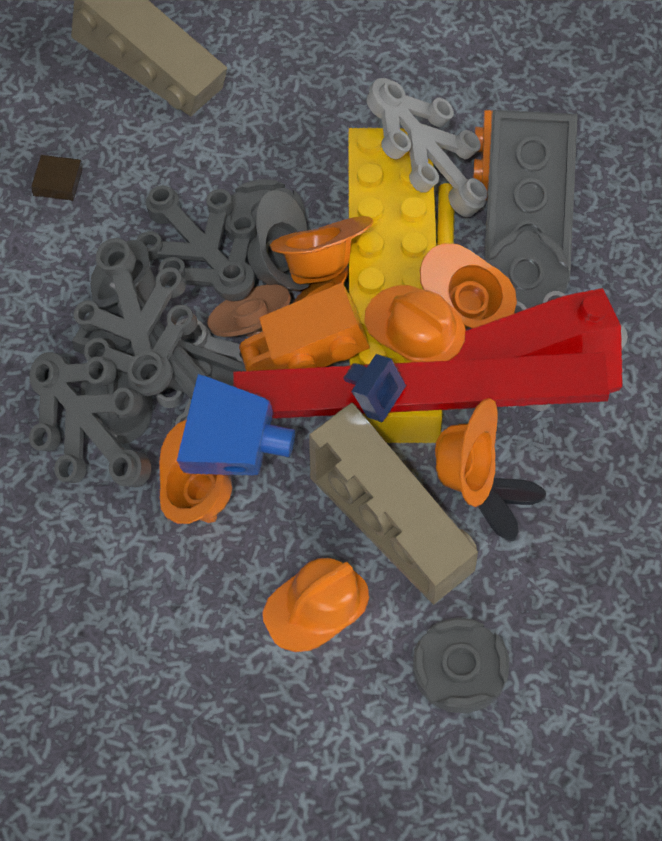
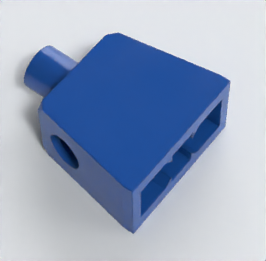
M198 374L177 462L181 470L189 474L258 475L264 453L290 458L295 440V429L271 425L273 410L269 400Z

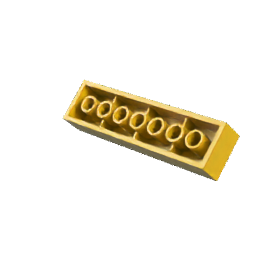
M348 128V219L368 216L374 221L372 226L365 232L351 239L349 295L356 306L370 348L350 358L349 366H352L353 363L369 365L376 354L392 359L393 363L411 362L377 342L368 333L364 322L365 310L373 297L390 287L410 285L423 290L419 271L423 257L433 247H436L434 186L428 192H420L412 186L409 179V174L412 171L410 151L406 152L400 159H392L387 156L381 145L384 139L383 128ZM400 128L401 131L407 134L404 128ZM428 158V163L433 166L432 161ZM442 410L388 413L383 422L368 418L366 414H363L386 443H436L441 433Z

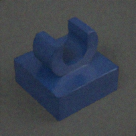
M378 354L374 356L367 368L353 363L343 378L345 382L355 385L352 389V394L357 399L366 416L379 422L384 421L406 387L392 359Z

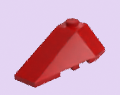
M603 288L565 295L465 331V342L459 353L451 360L605 352L609 393H612L622 388L621 324Z

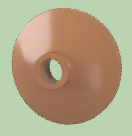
M277 284L253 287L250 294L239 301L225 300L219 304L208 318V327L214 335L221 337L254 336L263 332L259 317L289 305L291 296L287 288Z

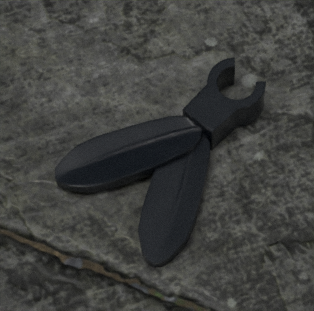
M494 478L489 496L478 507L497 535L505 540L515 541L519 532L518 522L507 504L533 505L546 498V491L534 482Z

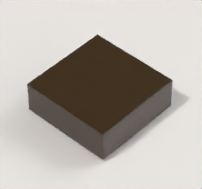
M41 155L31 185L33 196L74 201L83 170L82 161L80 159Z

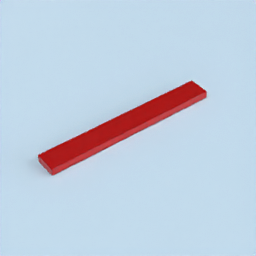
M605 352L394 363L406 387L389 413L476 408L482 400L487 398L494 400L497 407L607 402L609 399V386ZM351 366L233 372L234 387L270 401L273 410L272 419L333 416L350 403H353L362 414H365L352 394V389L355 385L345 382L343 379Z

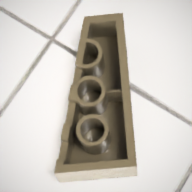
M74 0L71 38L165 99L175 109H180L187 115L192 116L223 88L227 67L149 0Z
M350 403L309 434L311 480L433 605L475 571L478 551L473 539L467 532L459 529L353 403Z

